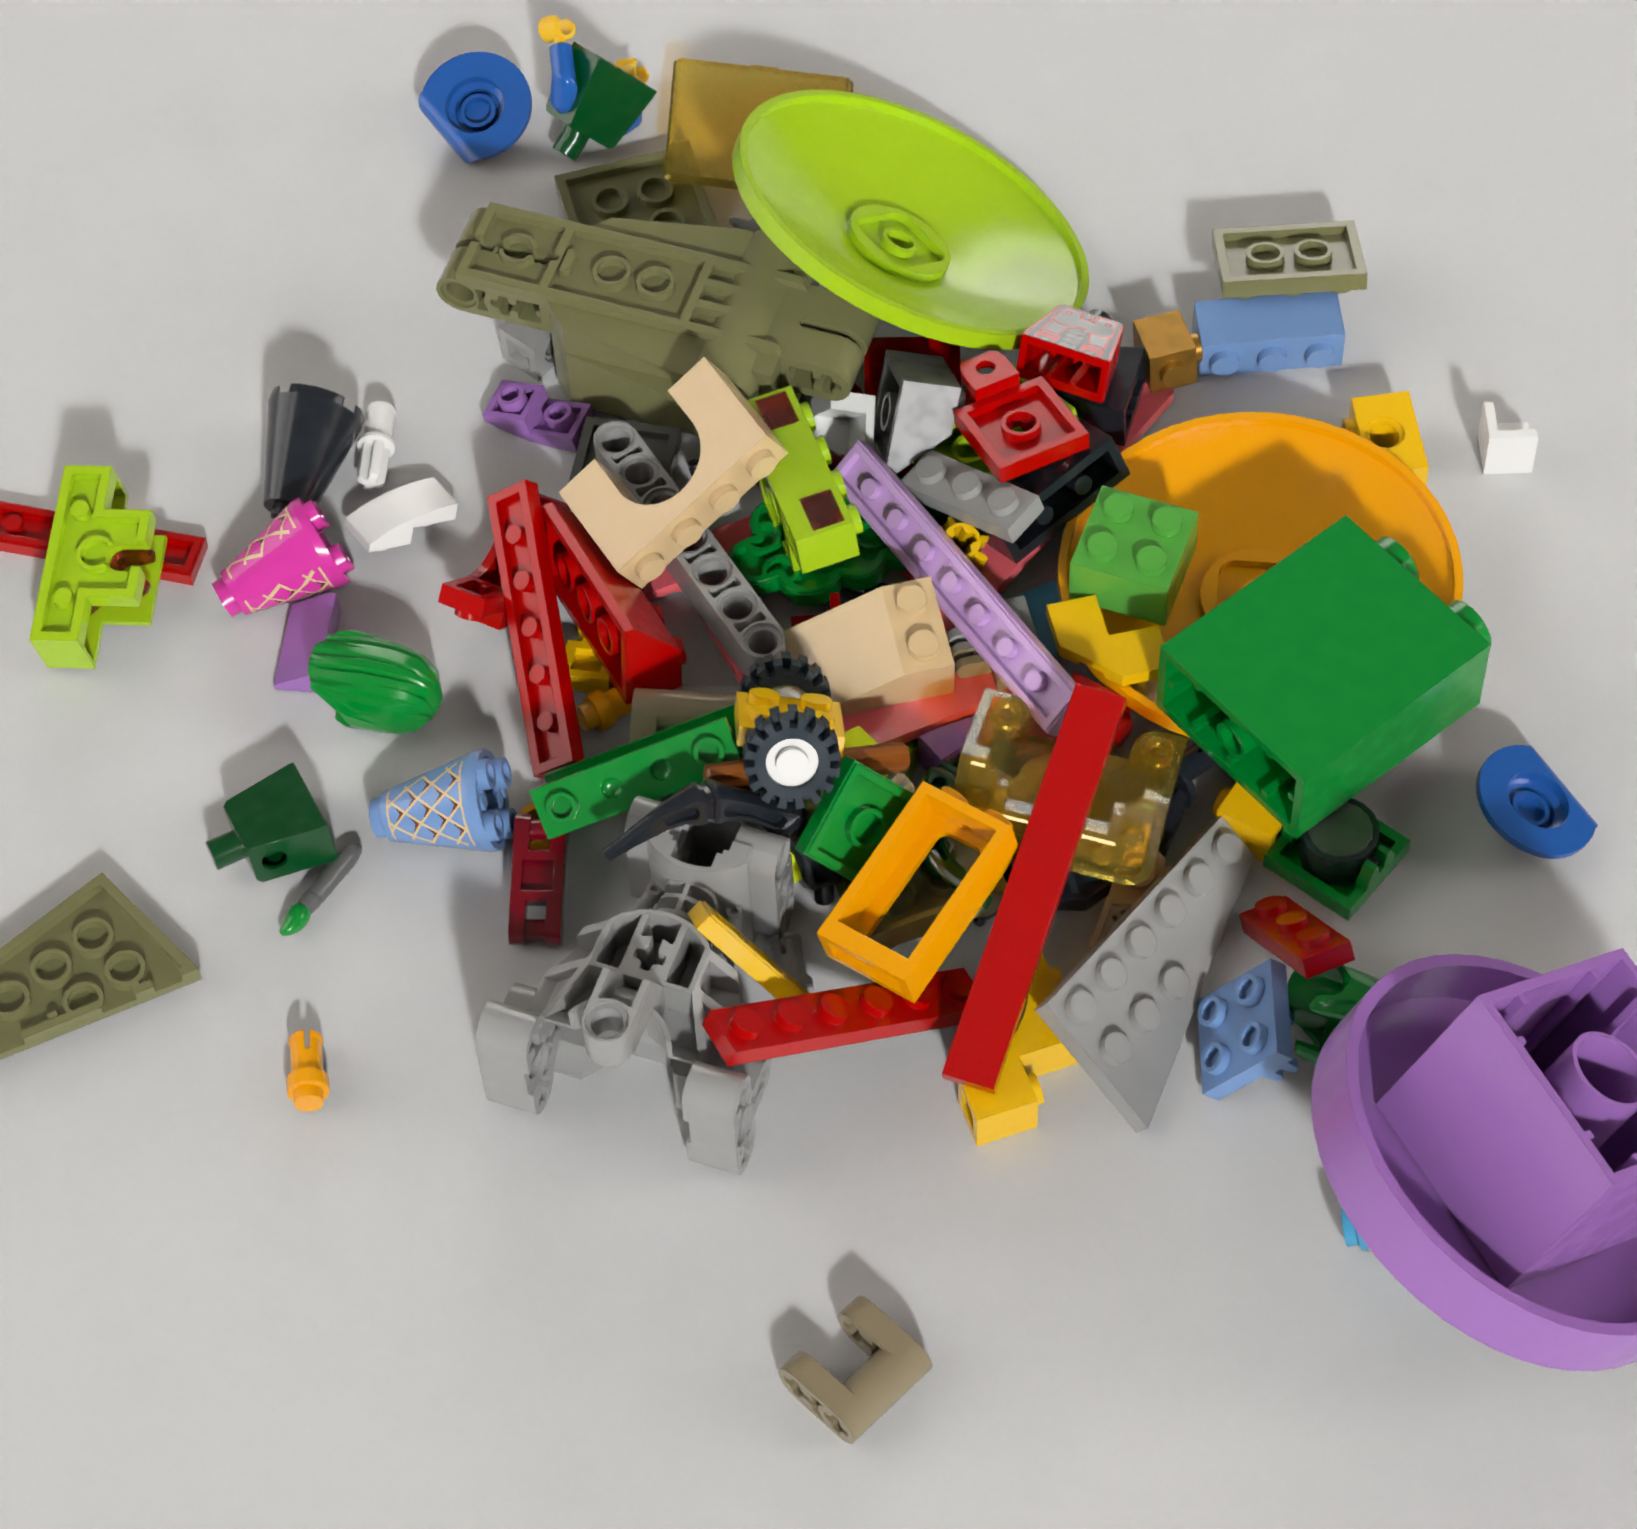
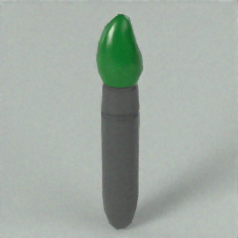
M353 842L345 846L338 853L339 858L327 865L307 891L304 892L298 903L290 906L279 930L282 936L293 935L307 925L311 914L327 899L359 860L362 853L360 843Z

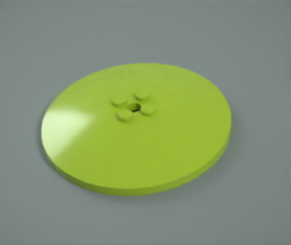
M802 90L776 96L759 105L748 116L735 141L732 153V168L735 182L747 209L763 232L793 263L814 280L852 305L883 321L915 334L949 344L988 350L1020 349L1022 333L1059 305H1067L1081 309L1085 302L1090 281L1087 260L1075 232L1055 204L1027 176L1003 157L969 135L938 119L901 104L859 93L838 90Z

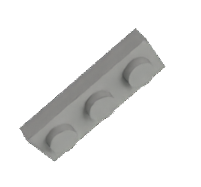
M933 450L928 451L901 480L920 503L1012 544L1044 510L1038 495L1008 482L1000 483L992 475Z

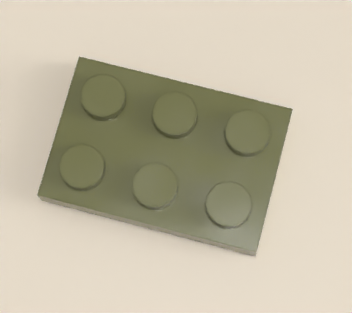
M1354 220L1212 229V248L1223 298L1251 299L1255 296H1298L1303 293H1346L1351 290L1367 289L1368 273Z

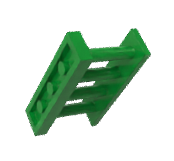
M735 702L547 772L544 775L546 784L529 790L547 839L550 840L630 809L633 800L637 796L657 800L676 793L691 782L702 783L704 782V766L707 764L743 760V747L737 746Z

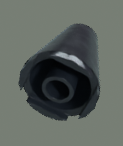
M292 383L289 392L280 393V386L274 387L268 400L263 503L264 507L271 512L270 516L272 519L298 497L304 503L312 500V502L315 501L319 504L361 432L365 420L362 410L356 405L353 413L344 407L345 397L318 386Z

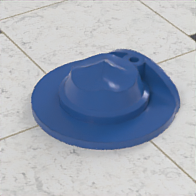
M469 52L446 61L429 77L418 99L422 113L465 163L490 159L508 150L524 133L532 112L531 90L523 73L508 59L490 52Z
M1513 745L1503 747L1492 753L1480 767L1476 778V794L1479 806L1492 828L1517 849L1541 858L1560 859L1576 854L1593 837L1598 824L1532 746Z

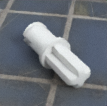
M375 401L368 405L364 434L358 438L357 449L360 452L357 481L363 484V489L371 491L373 488H382L385 485L388 461L395 453L396 444L392 439L397 410L392 404L384 401Z

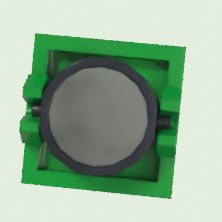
M1351 798L1297 839L1283 827L1281 837L1264 854L1263 866L1349 921L1409 852L1411 840L1376 819L1375 814L1364 803Z

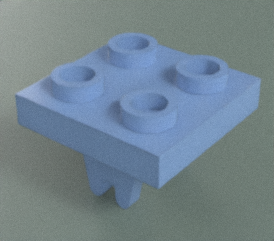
M1269 958L1198 1000L1197 1016L1203 1095L1220 1100L1260 1077L1279 1081L1283 1079V1070L1288 1072L1298 1071V1060L1293 1057L1291 1025L1295 1023L1294 1012L1289 1010L1285 964Z

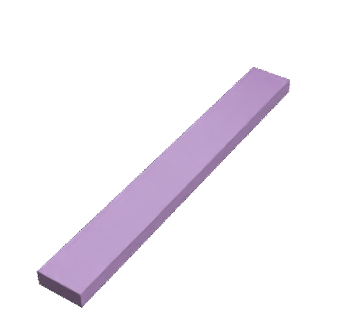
M858 439L835 467V469H839L844 480L848 501L856 505L860 515L915 579L931 576L939 608L1047 734L1057 737L1076 682L871 445Z

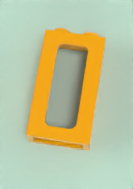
M923 781L817 931L818 938L826 955L915 1004L982 907L986 898L1017 856L1019 846L1012 829V823L995 810L986 809L983 812L969 805L967 799L962 794L950 787L943 786L940 790ZM951 837L978 851L980 855L909 958L871 939L870 936L938 839Z

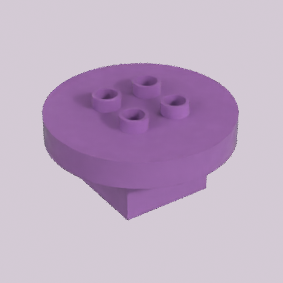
M1620 948L1545 974H1540L1528 968L1499 959L1464 954L1434 955L1416 959L1396 967L1380 978L1333 1029L1324 1043L1315 1065L1311 1087L1313 1131L1323 1167L1342 1209L1375 1257L1401 1285L1441 1319L1482 1344L1525 1362L1567 1371H1600L1619 1368L1637 1362V966L1625 950Z

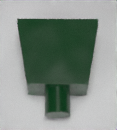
M294 762L227 800L223 808L232 830L205 842L217 870L246 859L256 880L261 882L329 863L339 858L328 825Z

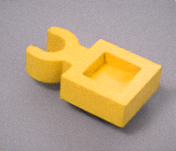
M578 628V641L567 640L566 644L572 689L583 692H593L599 689L605 692L610 689L612 682Z

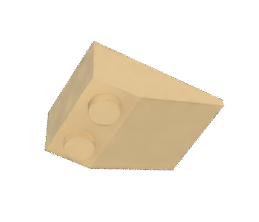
M931 576L881 586L784 631L787 652H790L791 658L797 659L798 655L801 654L808 657V664L812 666L815 662L821 668L823 677L826 676L829 682L832 702L840 703L842 716L954 692L955 664Z

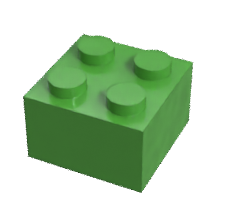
M1102 486L1070 561L1069 599L1096 595L1100 608L1165 626L1196 550L1199 512Z

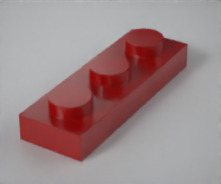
M1286 895L1265 897L1255 903V908L1239 914L1243 933L1306 979L1355 960L1349 939Z

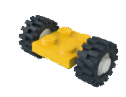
M781 652L782 658L774 660L771 653L764 656V663L762 665L755 661L749 667V676L744 674L740 682L741 691H736L734 706L737 746L743 747L745 776H748L749 786L753 792L759 790L761 799L768 804L772 798L775 799L777 808L786 809L787 802H795L796 809L805 808L804 800L811 798L813 804L821 801V792L825 790L830 793L834 788V777L839 778L841 770L840 760L843 757L845 744L841 706L839 702H832L828 679L826 676L823 677L821 668L815 662L811 666L808 664V657L801 654L798 655L797 659H792L790 652Z

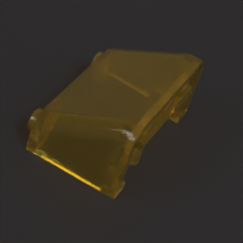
M985 687L961 750L954 790L962 794L967 799L969 805L983 812L986 809H992L1005 816L1013 825L1012 829L1020 847L1056 741L1029 735L1031 712L1028 705L1021 698L1010 693ZM1151 731L1142 734L1136 739L1129 759L1109 755L1070 871L1124 885L1140 884L1151 876L1161 845L1188 738L1166 732Z

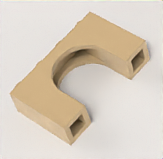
M705 357L696 363L668 390L694 424L700 438L701 450L697 468L690 481L680 492L670 499L657 504H639L620 477L596 459H593L558 492L615 570L641 589L647 583L659 577L673 559L686 547L696 543L711 524L723 513L733 509L739 499L760 479L771 474L776 465L788 454V451L731 379Z

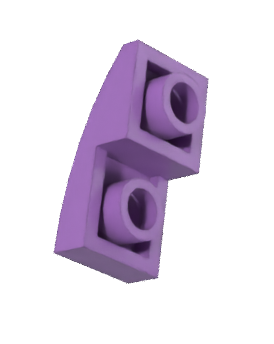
M508 380L500 382L482 414L485 422L512 435L544 446L571 452H577L586 416L596 417L591 404L551 399L548 397L543 385Z

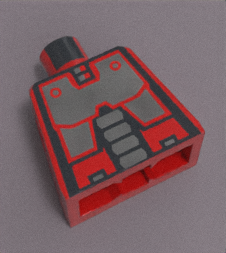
M1059 305L1022 333L1016 367L1019 377L1032 380L1043 376L1052 388L1102 404L1116 369L1124 326L1120 322L1112 320L1108 313L1100 309L1086 312L1067 305Z

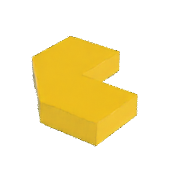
M1096 595L1046 605L1047 620L1059 656L1075 664L1082 662L1104 673V678L1120 686L1158 679L1160 646L1164 644L1159 625L1109 635Z

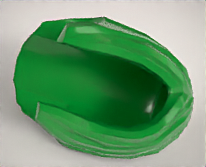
M341 630L335 634H329L324 641L317 642L309 658L308 676L310 678V689L336 710L335 719L339 723L351 729L385 734L416 732L425 723L434 718L443 699L439 671L429 659L402 644L358 630Z
M1345 965L1306 979L1294 970L1288 980L1289 1010L1294 1012L1295 1023L1305 1031L1314 1044L1311 1045L1296 1040L1294 1052L1305 1061L1316 1064L1321 1049L1333 1029L1379 979Z

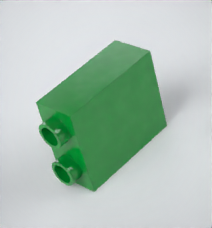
M1345 515L1160 646L1156 706L1297 839L1480 704L1492 644L1491 636L1486 624L1472 607L1459 600H1453L1446 605L1419 581L1417 567L1410 554L1401 544L1387 536H1382L1374 541Z

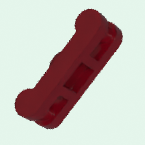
M516 814L508 921L509 944L526 945L527 940H545L546 945L562 946L569 832L550 839L549 850H531L532 840H548L540 819H533L532 814ZM528 906H546L545 919H527Z

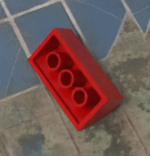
M552 502L542 505L556 595L576 627L580 629L601 666L603 665L611 682L626 705L632 703L635 687L669 690L682 687V665L686 664L687 661L685 648L681 639L677 635L672 636L666 628L660 607L656 603L650 604L645 596L644 588L641 589L615 570L573 512Z

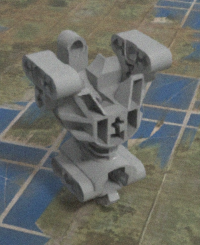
M637 796L630 806L624 832L662 802ZM708 820V823L705 825H683L667 830L627 851L626 857L631 894L633 897L640 898L628 912L615 915L609 920L585 926L576 936L578 948L558 965L550 967L542 977L538 988L514 983L503 1003L489 1000L483 1008L476 1028L475 1045L487 1100L538 1115L543 1111L550 1096L554 1078L553 1071L583 1079L604 1066L620 1065L628 1060L631 1055L672 1066L676 1107L682 1109L683 1121L689 1122L690 1133L686 1140L688 1159L742 1175L747 1167L754 1146V1116L769 1079L771 1059L727 1066L702 1026L710 1010L741 1005L738 972L734 968V962L695 928L687 913L699 900L702 902L706 901L752 943H755L758 933L772 937L778 934L782 938L784 936L783 933L788 928L794 906L790 838L767 832L761 826L747 821L731 820L720 824ZM717 954H723V957L726 958L727 961L723 960Z

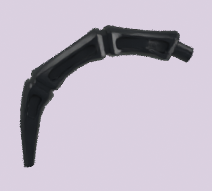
M710 778L704 780V784L691 782L678 790L601 851L605 858L611 861L637 845L679 826L705 825L708 823V820L720 824L731 820H739L762 826L768 832L790 838V852L796 860L803 882L814 892L816 904L822 906L832 904L835 900L834 884L840 883L843 877L794 849L811 818V813L808 809H796L795 802H787L786 809L777 808V802L773 798L768 804L761 799L758 792L733 787Z

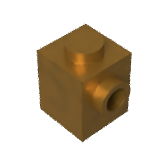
M1179 310L1133 320L1134 347L1145 348V376L1150 393L1197 383V362L1203 361L1202 346L1197 333H1189Z

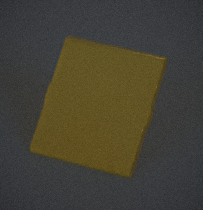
M687 58L675 60L673 64L664 177L669 182L738 190L732 168V153L735 141L745 121L759 105L776 96L802 90H838L853 93V82L849 77L781 70L778 67L752 64L747 66Z

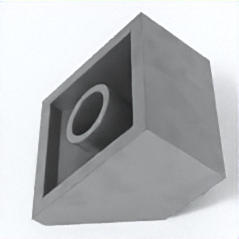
M886 349L875 403L874 450L895 474L951 436L954 426V410L965 406V391L961 389L955 374L952 373L942 356Z

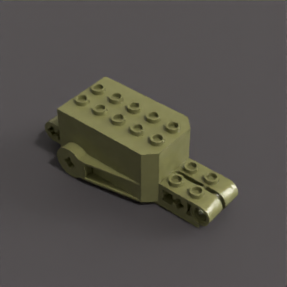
M490 202L487 208H478L471 213L456 244V249L452 252L436 286L439 297L453 308L551 332L557 380L569 401L591 404L595 411L643 423L681 428V432L699 436L696 427L668 390L703 357L723 371L746 400L791 385L798 402L802 394L839 401L849 396L863 363L864 356L880 322L879 318L852 305L827 288L819 287V282L793 263L770 240L763 230L754 232L738 228L610 218L589 226Z

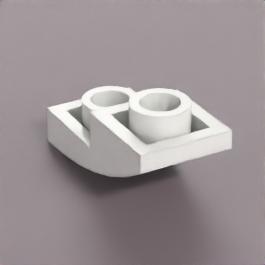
M434 477L426 478L400 486L369 501L345 518L344 526L368 553L385 551L389 548L411 544L413 528L426 527L435 523L454 520L458 503Z

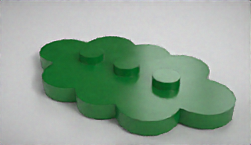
M901 472L896 474L900 480L905 477ZM816 495L800 500L813 531L830 526ZM844 498L846 505L851 504L847 498ZM763 502L751 513L749 524L752 536L735 544L727 553L758 596L780 590L789 602L807 607L827 603L830 601V593H837L842 587L859 591L873 588L881 583L889 569L907 570L860 515L864 532L856 534L860 555L802 574L801 570L794 572L783 549L782 541H785L783 525L773 526ZM922 504L940 526L946 522L948 517H951Z

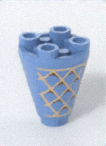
M487 749L475 750L385 790L381 793L380 797L372 798L369 804L370 824L377 838L387 837L392 842L482 852L501 851L506 847L508 839H513L514 822L515 815L517 814L514 808H509L506 789L511 786L512 782L509 762L506 757L495 758L493 753Z

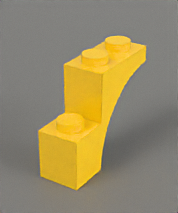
M1043 952L1026 1000L1027 1005L1024 1016L1015 1032L995 1094L958 1083V1103L976 1146L1036 1128L1038 1124V1105L1044 1104V1096L1037 1076L1078 1063L1035 1011L1041 1002L1063 980L1056 966L1049 968Z

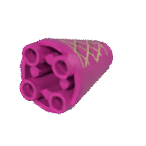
M300 497L291 501L220 572L222 578L212 583L220 601L232 617L241 612L245 615L341 588L350 583L347 573L354 570L355 566L341 543L331 545L323 530L330 525L315 501L312 502L310 500L304 503Z

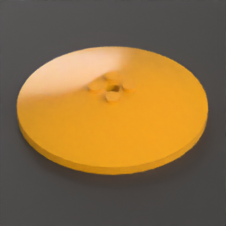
M1273 412L1224 413L1195 418L1169 426L1143 438L1121 452L1131 474L1113 489L1199 512L1196 550L1166 625L1163 626L1100 608L1109 635L1159 625L1164 643L1345 515L1374 541L1382 536H1387L1401 544L1410 554L1417 567L1419 581L1446 605L1453 600L1462 601L1464 587L1463 564L1459 545L1451 523L1437 499L1427 486L1392 454L1346 429L1297 415ZM1095 503L1066 523L1058 559V594L1060 602L1071 600L1069 599L1070 561ZM1087 665L1104 687L1126 697V706L1144 718L1172 732L1189 737L1156 706L1158 679L1120 686L1104 678L1103 672Z

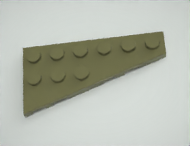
M100 873L0 948V1060L202 980L199 968L103 873Z

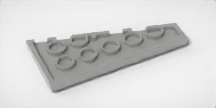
M1222 816L1210 821L1035 1009L1037 1014L1136 1133L1149 1128L1254 858V854Z

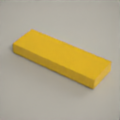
M699 900L687 913L695 928L776 999L810 993L706 901L702 902Z

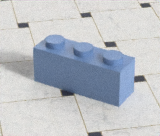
M1316 292L1303 293L1298 296L1268 295L1255 296L1251 299L1230 298L1194 301L1192 334L1197 333L1203 351V361L1197 362L1199 376H1227L1235 373L1276 372L1285 369L1324 368L1342 365L1346 334L1338 293Z

